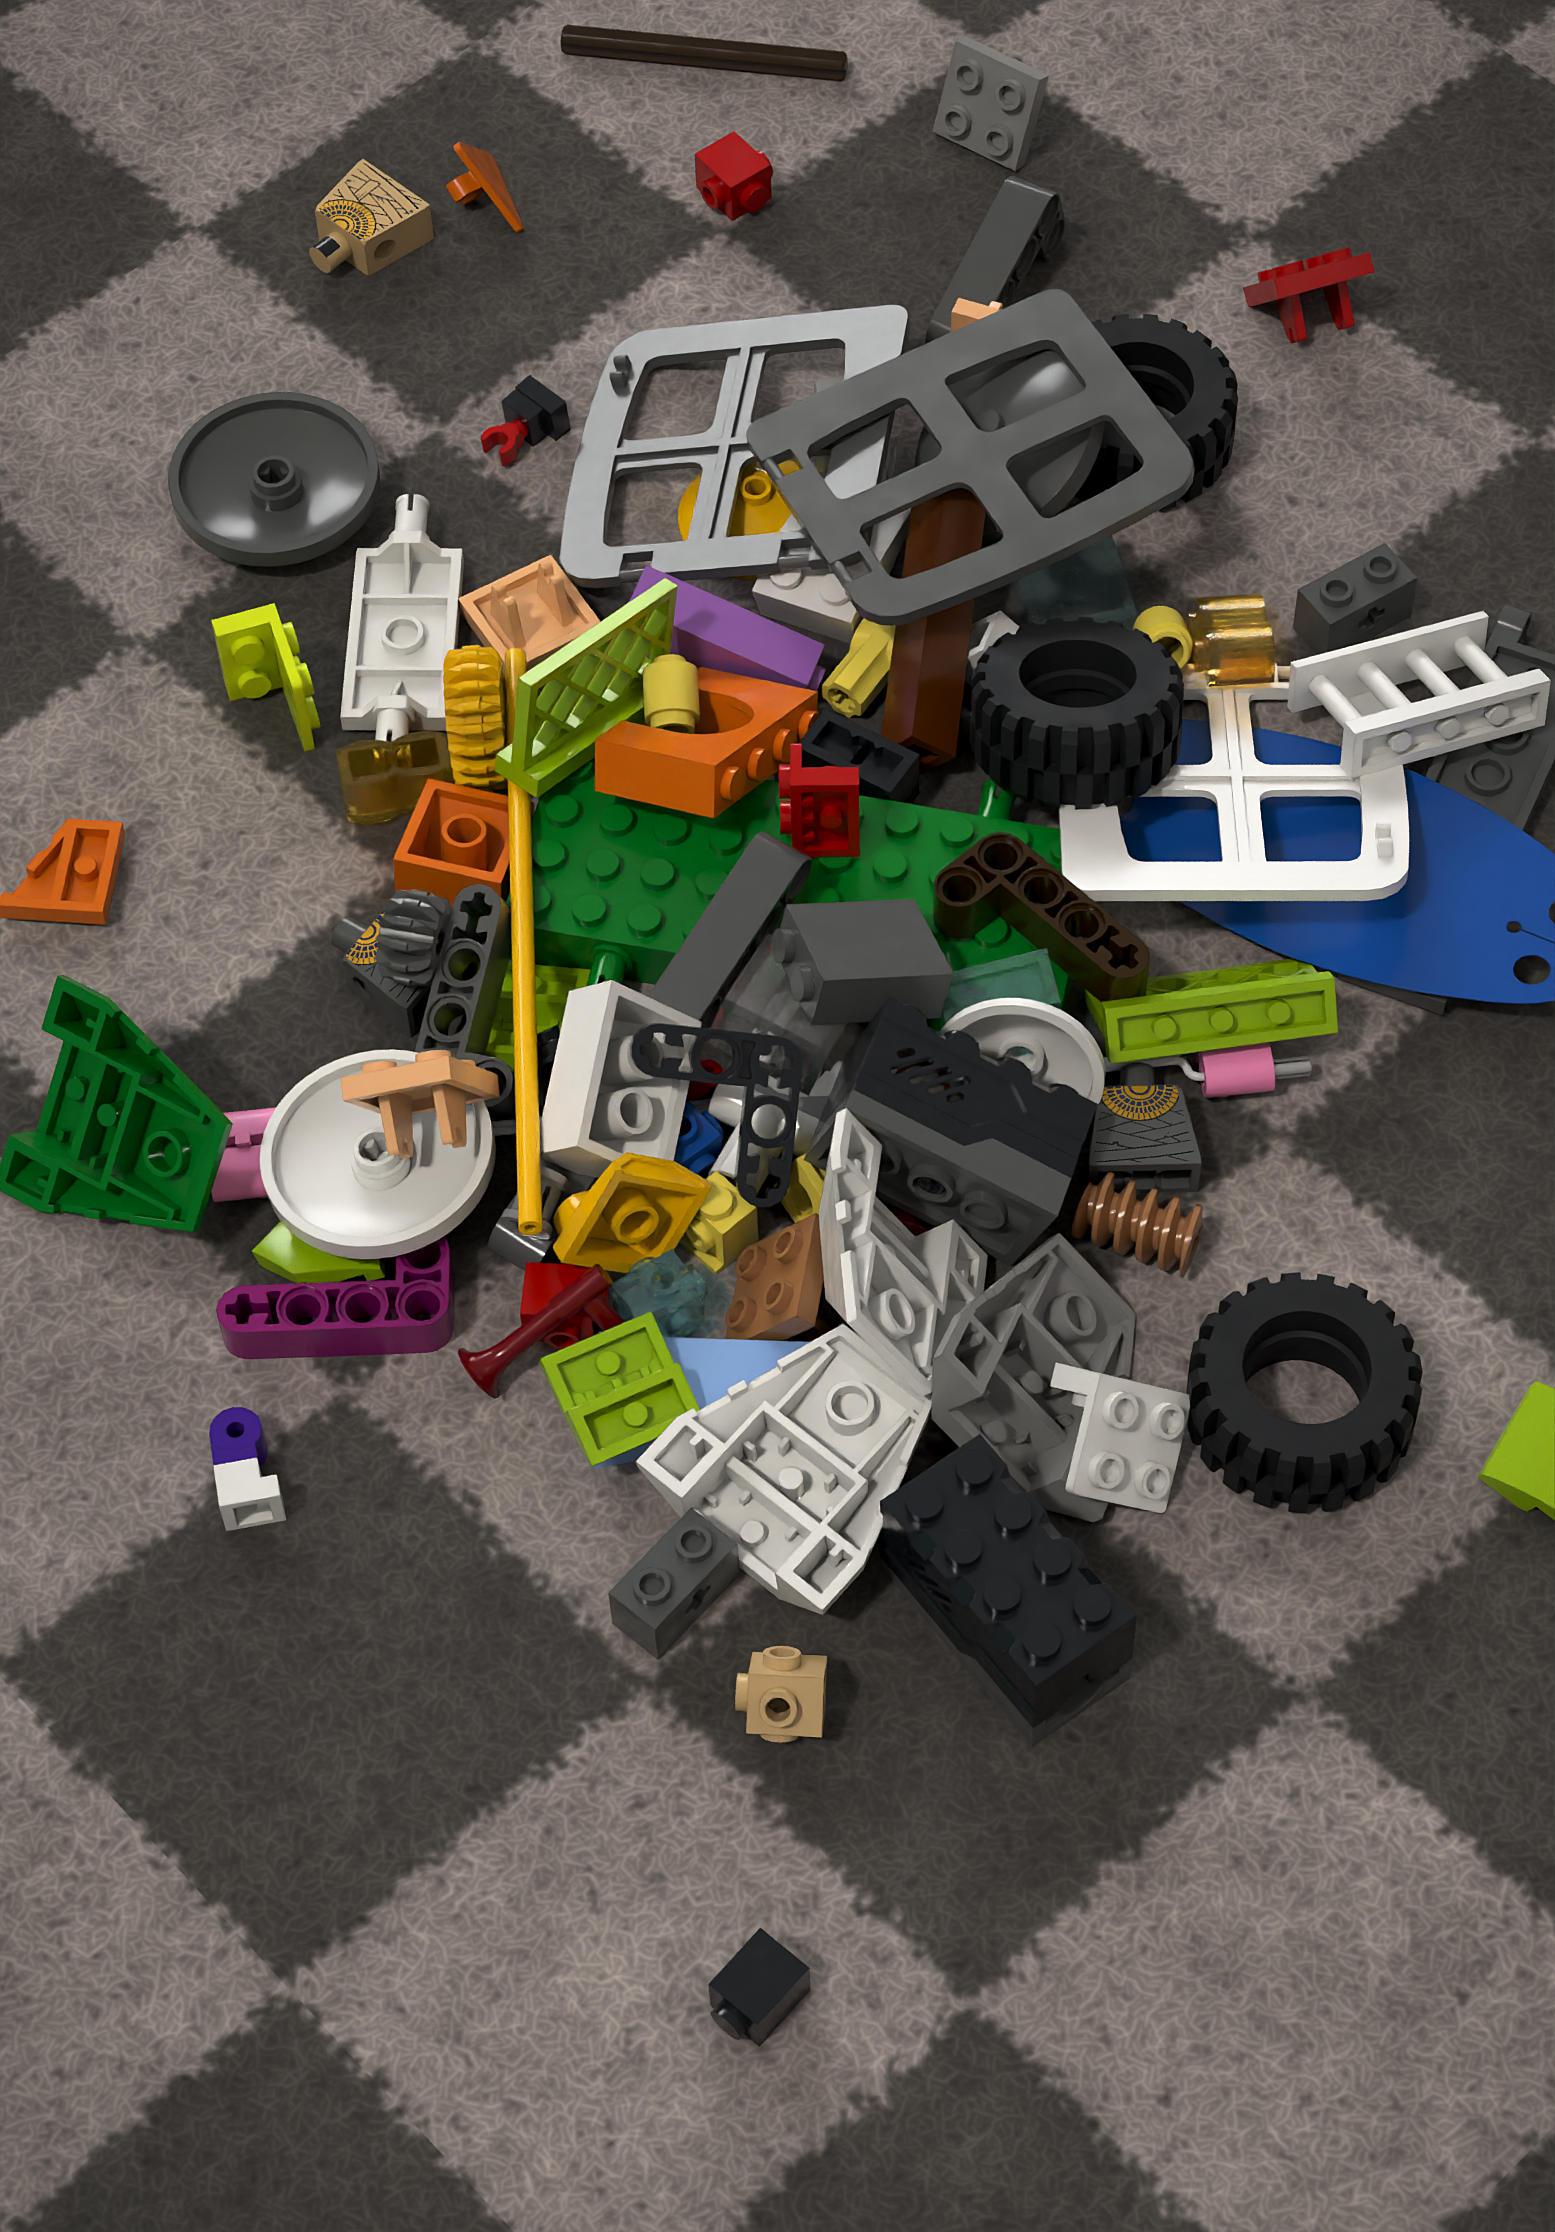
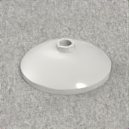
M992 999L963 1009L953 1016L940 1031V1033L945 1034L951 1030H958L969 1034L979 1043L980 1053L995 1061L1001 1057H1011L1023 1062L1031 1070L1032 1080L1047 1088L1051 1084H1065L1075 1089L1079 1095L1097 1104L1101 1100L1106 1075L1101 1050L1093 1036L1080 1022L1058 1008L1030 999Z

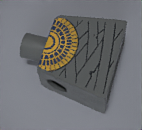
M385 908L369 927L349 916L344 917L333 931L331 944L345 952L342 962L347 987L404 1035L412 1038L421 1028L431 987L401 985L391 979L381 977L378 969L379 964L375 958L378 949V941L375 938L379 934V920L383 918ZM474 962L464 969L462 978L474 965Z
M1135 1062L1123 1066L1120 1069V1086H1104L1101 1100L1096 1108L1089 1155L1087 1186L1091 1181L1093 1184L1099 1185L1107 1173L1111 1172L1114 1173V1192L1121 1193L1130 1180L1136 1181V1193H1149L1152 1188L1158 1189V1193L1198 1192L1201 1155L1183 1090L1177 1085H1155L1154 1068L1147 1063Z

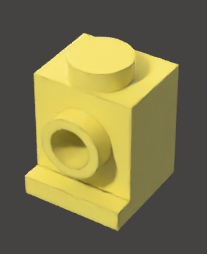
M716 1170L706 1178L712 1188L679 1242L713 1274L718 1275L740 1256L744 1248L758 1242L759 1235L757 1207L745 1201L739 1195L736 1187Z

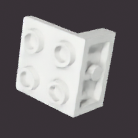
M1055 1363L1050 1386L1074 1392L1071 1404L1084 1407L1066 1482V1491L1083 1497L1152 1512H1165L1190 1410L1189 1394Z

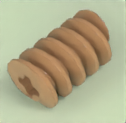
M1108 1172L1099 1185H1095L1091 1181L1086 1187L1074 1217L1072 1237L1079 1240L1091 1229L1092 1243L1099 1248L1105 1246L1113 1237L1114 1252L1121 1256L1127 1254L1136 1243V1260L1143 1264L1149 1262L1158 1251V1268L1164 1272L1170 1271L1180 1259V1276L1183 1278L1191 1265L1201 1237L1203 1206L1196 1204L1187 1217L1180 1216V1197L1174 1196L1165 1209L1158 1208V1189L1152 1188L1142 1201L1136 1200V1181L1130 1180L1121 1193L1114 1192V1173Z

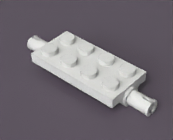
M409 494L401 495L397 498L395 505V530L389 535L387 541L379 548H357L340 719L342 730H376L372 758L375 763L383 767H389L390 750L395 752L394 767L403 766L407 762L409 731H446L443 664L447 652L457 649L460 619L458 598L462 595L463 550L440 548L430 541L429 536L426 534L427 515L430 504L424 496L414 494L412 511L408 510Z

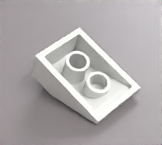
M819 472L822 478L824 479L825 473ZM911 508L881 521L873 527L870 548L889 575L908 531ZM792 513L780 532L802 529ZM811 547L785 549L784 556L809 554ZM862 561L846 567L853 579L870 573ZM811 567L784 569L780 573L759 574L752 589L761 615L847 643H851L858 625L864 619L856 611L845 594L844 588L829 569L811 570Z

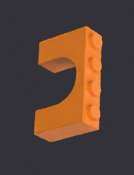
M700 667L697 669L700 720L695 725V733H678L622 720L595 739V791L715 818L779 770V764H788L790 762V743H799L820 716V713L817 712L818 691Z

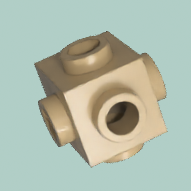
M773 1646L766 1648L763 1652H752L748 1673H737L735 1710L747 1711L746 1733L760 1734L767 1741L780 1743L794 1741L798 1736L822 1738L826 1708L827 1656L802 1655L800 1650L788 1646Z

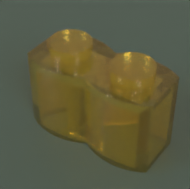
M1262 594L1196 597L1195 612H1187L1186 626L1193 643L1195 673H1204L1208 687L1274 683L1275 643L1271 625L1267 620Z
M413 732L403 735L392 742L363 740L348 744L336 751L349 822L373 824L392 819L402 812L413 814L428 778L454 784L446 734L442 732Z

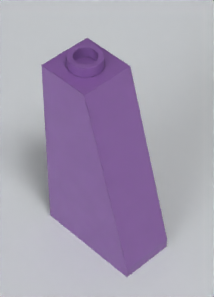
M648 565L645 566L630 601L664 578L678 585L670 654L684 657L686 662L694 664L697 669L705 667L817 691L826 670L817 665L825 644Z

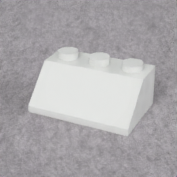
M613 980L569 991L540 1124V1158L579 1175L597 1178L603 1174L614 1160L626 1152L674 1161L690 1081L659 1078L644 1074L635 1066L631 1059L630 1044L634 1034L647 1024L665 1023L701 1027L702 1022ZM654 1033L652 1042L642 1043L640 1052L650 1057V1066L659 1067L662 1058L668 1056L683 1059L678 1069L679 1071L689 1072L691 1070L688 1052L695 1037L694 1035H682L684 1047L670 1046L664 1043L663 1033Z

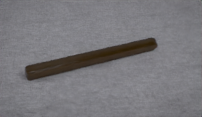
M569 24L563 27L560 38L561 51L569 55L834 81L844 80L848 68L847 53L836 50Z

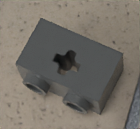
M1383 543L1299 588L1293 629L1317 655L1361 644L1411 617L1417 577L1387 544Z
M690 1508L609 1591L612 1624L659 1660L740 1575L738 1543L693 1508Z

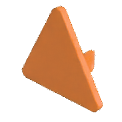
M460 141L453 145L455 152L470 170L446 185L455 203L462 202L463 206L478 199L485 191L515 232L520 233L523 231L524 226L492 155L489 152Z

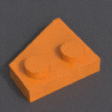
M68 818L52 836L51 844L45 850L38 852L26 866L28 876L12 894L4 891L0 896V917L106 925L126 835L123 823Z

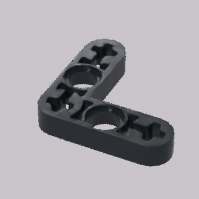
M651 1023L641 1027L632 1037L630 1056L635 1066L644 1074L659 1078L744 1086L734 1174L735 1187L739 1195L750 1205L762 1208L771 1207L779 1203L787 1194L791 1176L803 1067L802 1055L798 1047L789 1039L777 1035L665 1023ZM654 1033H663L664 1043L670 1046L684 1047L682 1035H694L695 1037L688 1052L691 1070L689 1072L679 1071L678 1069L683 1059L668 1056L662 1058L659 1067L650 1066V1057L640 1052L642 1043L652 1042ZM711 1039L724 1040L732 1049L733 1059L731 1065L721 1073L707 1072L699 1061L701 1047ZM772 1046H781V1055L790 1058L791 1065L789 1069L779 1071L776 1088L784 1089L789 1087L788 1099L784 1100L771 1094L754 1097L755 1084L768 1087L769 1072L768 1069L759 1066L760 1055H770ZM767 1104L776 1105L785 1116L783 1130L773 1138L759 1137L752 1128L753 1113L759 1107ZM749 1143L766 1149L783 1146L780 1159L769 1155L768 1172L778 1177V1183L776 1187H767L765 1196H756L755 1187L746 1184L747 1174L757 1173L760 1160L758 1153L747 1155Z

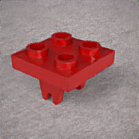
M1347 247L1305 259L1306 270L1303 260L1258 272L1259 283L1243 287L1246 302L1251 307L1275 300L1286 336L1290 343L1307 340L1299 293L1322 287L1336 328L1341 330L1354 327L1347 280L1375 273L1370 252L1353 257L1351 248Z

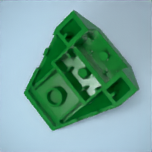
M65 975L57 976L41 1030L63 1040V1044L37 1130L12 1134L8 1137L0 1163V1191L39 1212H65L84 1215V1218H110L130 1221V1224L190 1232L198 1231L233 1123L109 997Z

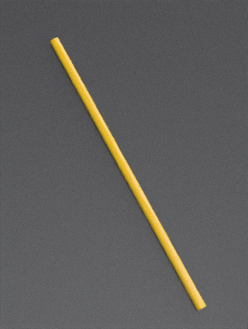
M511 648L505 653L507 746L513 743L518 678L527 672L526 652L520 648ZM508 780L518 1230L524 1235H536L542 1231L531 801L530 793Z

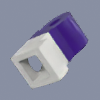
M232 1407L223 1410L214 1417L210 1425L209 1437L219 1508L226 1531L286 1520L277 1474L265 1477L262 1475L261 1466L267 1458L268 1447L259 1417L252 1410L243 1407Z

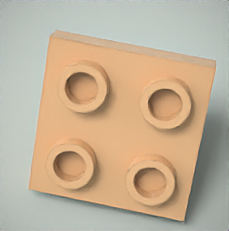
M552 555L544 557L458 598L460 613L485 647H494L500 654L504 674L505 653L511 648L524 650L526 652L527 671H529L601 622Z
M431 1050L415 1055L414 1063L397 1066V1063L393 1061L367 1063L361 1066L362 1073L341 1077L343 1101L381 1114L388 1154L390 1156L398 1154L400 1159L413 1156L412 1115L436 1110L443 1145L452 1144L453 1148L464 1147L467 1144L466 1104L500 1097L497 1074L475 1066V1061L459 1060L451 1057V1052L447 1050Z

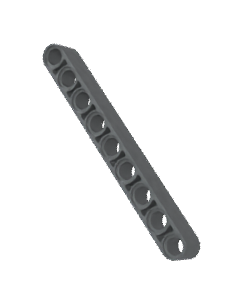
M759 832L751 840L647 997L701 1021V1027L711 1028L781 922L786 904H793L811 873L813 859L766 832ZM541 1158V1166L562 1174L571 1183L568 1193L560 1195L549 1223L553 1227L551 1237L549 1239H537L523 1235L507 1227L499 1219L489 1238L488 1250L524 1271L526 1262L555 1263L558 1256L552 1247L559 1237L553 1223L555 1212L569 1196L582 1191H589L598 1180L597 1177L579 1175ZM515 1196L506 1209H511Z

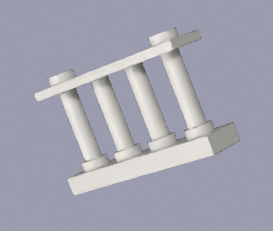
M1484 611L1293 661L1290 667L1287 707L1292 713L1320 705L1326 708L1344 729L1340 767L1350 779L1544 726L1551 680L1540 669L1508 677L1484 652L1489 616ZM1467 666L1484 684L1460 690L1444 672ZM1420 679L1435 697L1411 703L1395 685ZM1371 692L1387 710L1362 716L1347 698Z

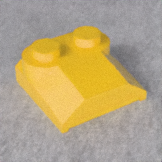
M626 1152L608 1166L589 1191L573 1194L561 1203L553 1219L554 1227L559 1237L552 1248L561 1263L593 1267L595 1264H599L604 1270L657 1279L712 1187L706 1179L675 1161Z

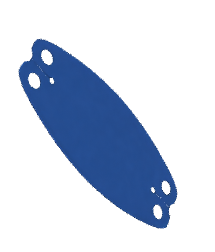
M1182 719L1180 754L1175 765H1201L1208 763L1212 759L1209 722ZM1252 727L1254 755L1258 761L1264 764L1340 765L1341 746L1298 735ZM1404 767L1409 820V869L1406 884L1397 893L1384 899L1370 901H1179L1213 922L1275 952L1339 974L1376 984L1439 996L1494 1003L1538 1004L1555 1001V923L1549 918L1548 913L1550 906L1555 902V854L1517 826L1488 808ZM1349 796L1268 797L1260 802L1265 858L1267 862L1352 861L1361 855L1360 801L1357 798ZM1137 797L1135 799L1132 798L1133 804L1131 809L1126 814L1119 816L1128 855L1132 859L1143 862H1222L1217 806L1211 799L1206 797ZM1513 921L1518 922L1521 925V930L1511 933L1506 928L1507 924ZM1530 955L1543 958L1550 965L1549 977L1539 984L1530 985L1522 983L1515 977L1513 972L1514 965L1520 958Z

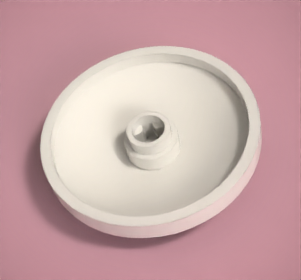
M393 1049L374 1050L349 1055L326 1064L306 1076L285 1095L274 1110L264 1131L260 1149V1171L272 1208L281 1222L296 1237L308 1245L332 1255L355 1259H380L410 1253L439 1240L457 1227L473 1211L488 1187L495 1165L496 1143L493 1126L485 1102L479 1101L466 1104L467 1144L459 1148H453L452 1144L443 1145L436 1110L412 1115L413 1156L400 1159L398 1154L391 1156L388 1154L381 1114L343 1101L341 1077L362 1073L361 1066L371 1062L393 1061L397 1063V1066L414 1063L415 1055L418 1053Z

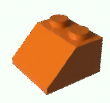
M428 778L393 858L395 893L397 890L411 891V889L428 891L436 894L438 897L449 900L452 908L457 894L464 888L473 884H484L491 887L507 903L510 893L508 796ZM531 801V823H532V820H533V815H534V810H535L534 802H532V801Z

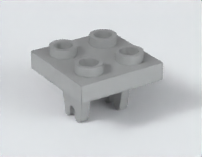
M964 36L955 41L932 132L1016 171L1026 163L1049 75Z

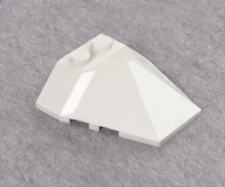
M845 1108L836 1114L819 1209L825 1299L847 1324L920 1397H923L932 1392L933 1357L953 1316L984 1292L988 1255L954 1220L948 1221L918 1236H914L875 1196L882 1145Z
M842 1324L777 1361V1367L748 1383L742 1380L728 1388L727 1395L697 1412L693 1408L677 1417L638 1458L636 1465L680 1517L690 1508H693L738 1543L739 1567L778 1599L823 1615L865 1568L883 1526L880 1501L899 1489L930 1417L932 1392L920 1397L860 1336Z

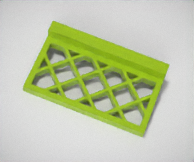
M664 578L518 678L513 743L496 754L495 772L538 798L595 757V739L622 720L637 724L645 722L642 671L647 665L653 663L656 657L670 654L678 585ZM545 685L539 697L537 698L538 689Z
M1294 958L1151 977L1147 980L1146 994L1141 997L1100 1002L1084 988L1086 1005L1104 1036L1106 1057L1110 1064L1338 1033L1334 976L1330 971L1317 972L1311 964Z

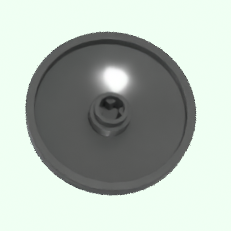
M1044 349L1005 362L948 386V389L974 425L984 432L999 430L1074 396L1085 389L1056 351ZM1104 421L1026 455L1010 464L1008 472L1040 516L1044 518L1054 517L1081 488L1100 450ZM925 426L922 429L916 450L915 467L936 458L941 452V448ZM985 513L982 544L998 543L1002 540L1003 536L988 514Z
M269 392L246 396L226 403L196 422L185 433L173 453L168 472V486L176 518L182 529L196 544L206 551L231 562L251 566L273 567L314 559L337 548L353 536L366 522L376 504L380 488V470L376 448L371 436L360 421L350 412L337 404L317 396L295 392Z

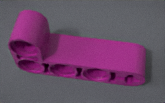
M443 1236L423 1248L396 1256V1280L244 1285L234 1287L223 1294L216 1308L225 1347L231 1354L242 1359L416 1354L438 1351L446 1346L452 1338L454 1329V1273L448 1241ZM422 1263H435V1265L430 1268H415ZM429 1313L435 1315L429 1320H414V1318L421 1314ZM367 1315L376 1317L370 1322H355L360 1317ZM304 1318H316V1320L310 1324H296L298 1321ZM278 1319L279 1324H274L273 1320Z

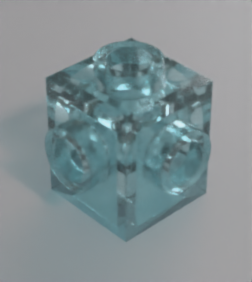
M673 1249L657 1258L647 1257L640 1260L631 1267L627 1275L613 1282V1309L625 1321L632 1320L651 1311L662 1336L676 1338L690 1337L697 1331L701 1323L705 1321V1296L708 1295L707 1285L697 1268L692 1264L685 1266Z

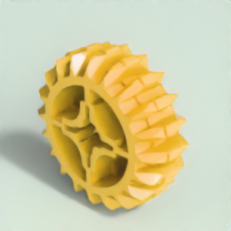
M479 645L462 646V649L449 650L443 664V694L448 750L450 752L455 784L492 793L494 790L507 789L508 779L495 772L496 754L507 747L505 675L503 673L501 656L494 647H481Z

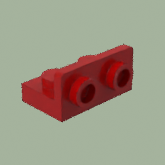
M790 743V764H779V799H790V801H780V835H791L792 847L810 857H860L859 767L825 766L802 768V743Z

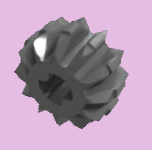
M411 889V891L397 890L392 899L388 900L385 904L384 916L379 920V934L375 938L378 941L375 958L379 964L378 969L381 977L412 987H419V985L432 986L451 912L449 900L438 897L436 894L416 889Z

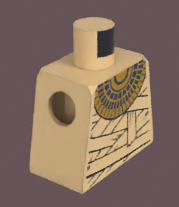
M362 159L317 205L315 216L319 242L310 248L309 253L314 264L324 273L331 272L346 260L364 274L372 275L434 239L430 204Z

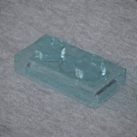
M1047 948L953 971L954 975L942 1012L946 1024L953 1016L969 1006L999 998L1030 999L1061 1009V1001Z

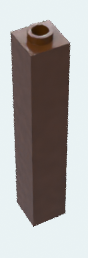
M964 488L952 489L911 508L902 579L981 550L986 512L971 491ZM975 598L910 623L895 626L881 736L920 754L919 774L921 775L956 756Z

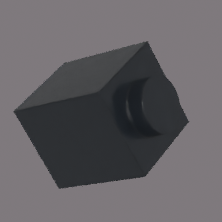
M759 1928L708 1984L710 2006L713 2008L711 2016L717 2025L734 2039L739 2040L743 2035H746L760 2047L811 1990L810 1968L762 1928Z

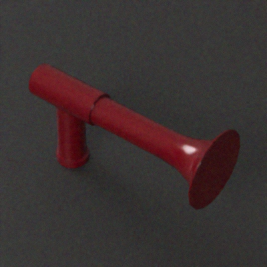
M595 1264L553 1297L547 1306L496 1345L480 1352H470L465 1348H460L458 1355L462 1365L481 1390L494 1399L499 1398L498 1383L506 1368L563 1321H568L579 1311L583 1310L603 1331L627 1322L600 1296L613 1285L612 1279L603 1267Z

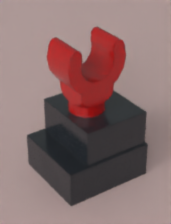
M529 375L515 387L514 391L501 401L505 423L501 426L488 428L480 438L484 453H488L496 445H504L499 449L501 465L507 466L517 458L518 449L522 446L524 440L534 447L546 436H550L557 441L571 430L566 401Z

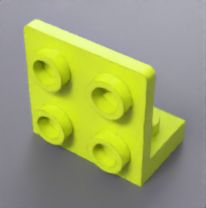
M275 603L211 620L223 679L230 701L244 697L251 699L259 698L270 690L282 687L304 752L315 749L312 730L320 728V722L313 698L310 696L314 695V689L306 663L301 664L296 655L300 653L292 622L281 623Z

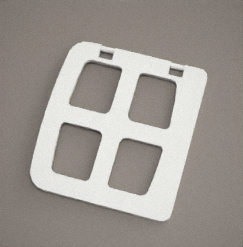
M1277 663L1185 664L1180 669L1183 674L1182 682L1184 683L1183 700H1201L1207 704L1212 759L1208 763L1201 765H1174L1168 775L1157 786L1151 785V788L1139 797H1206L1214 801L1217 806L1222 862L1137 861L1128 855L1121 831L1117 805L1106 807L1104 803L1093 804L1091 809L1075 810V805L1061 804L1059 809L1062 875L1093 901H1370L1384 899L1397 893L1406 884L1408 879L1409 820L1403 764L1350 779L1340 765L1264 764L1258 761L1254 755L1249 703L1253 700H1288L1289 682H1279L1278 679H1290L1291 666H1277ZM1371 692L1347 698L1362 716L1387 710ZM1349 796L1357 798L1360 801L1361 855L1352 861L1267 862L1265 858L1260 802L1268 797Z

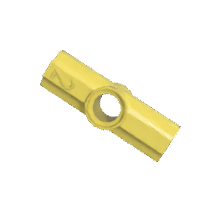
M865 618L860 622L852 637L848 654L822 684V697L829 702L834 711L848 718L854 715L861 716L888 683L896 625H879Z

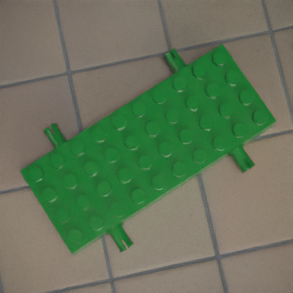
M594 757L540 795L531 823L535 964L591 969L586 987L610 980L622 984L623 979L655 985L751 840L759 832L764 831L792 847L791 835H780V801H790V799H779V782L765 780L717 817L710 818L596 792ZM991 779L983 783L977 815L859 795L860 857H811L813 859L811 873L801 892L793 902V904L915 899L954 974L940 1018L927 1019L928 1027L938 1032L941 1031L953 1016L963 1009L992 999H1030L1051 1005L1066 1013L1073 978L1000 916L977 934L959 940L946 937L934 925L933 885L936 876L975 843L991 833L1004 832L1016 836L1062 874L1060 829L1010 821L1013 804L1016 799L1013 789L1009 788L1004 791L1001 788L999 798H997V795H995L997 785ZM509 893V896H508V899H507V904L511 907L510 893ZM772 934L731 998L804 1011L800 1002L795 1001L792 996L790 981L782 964L777 963L774 959ZM512 950L509 960H512Z

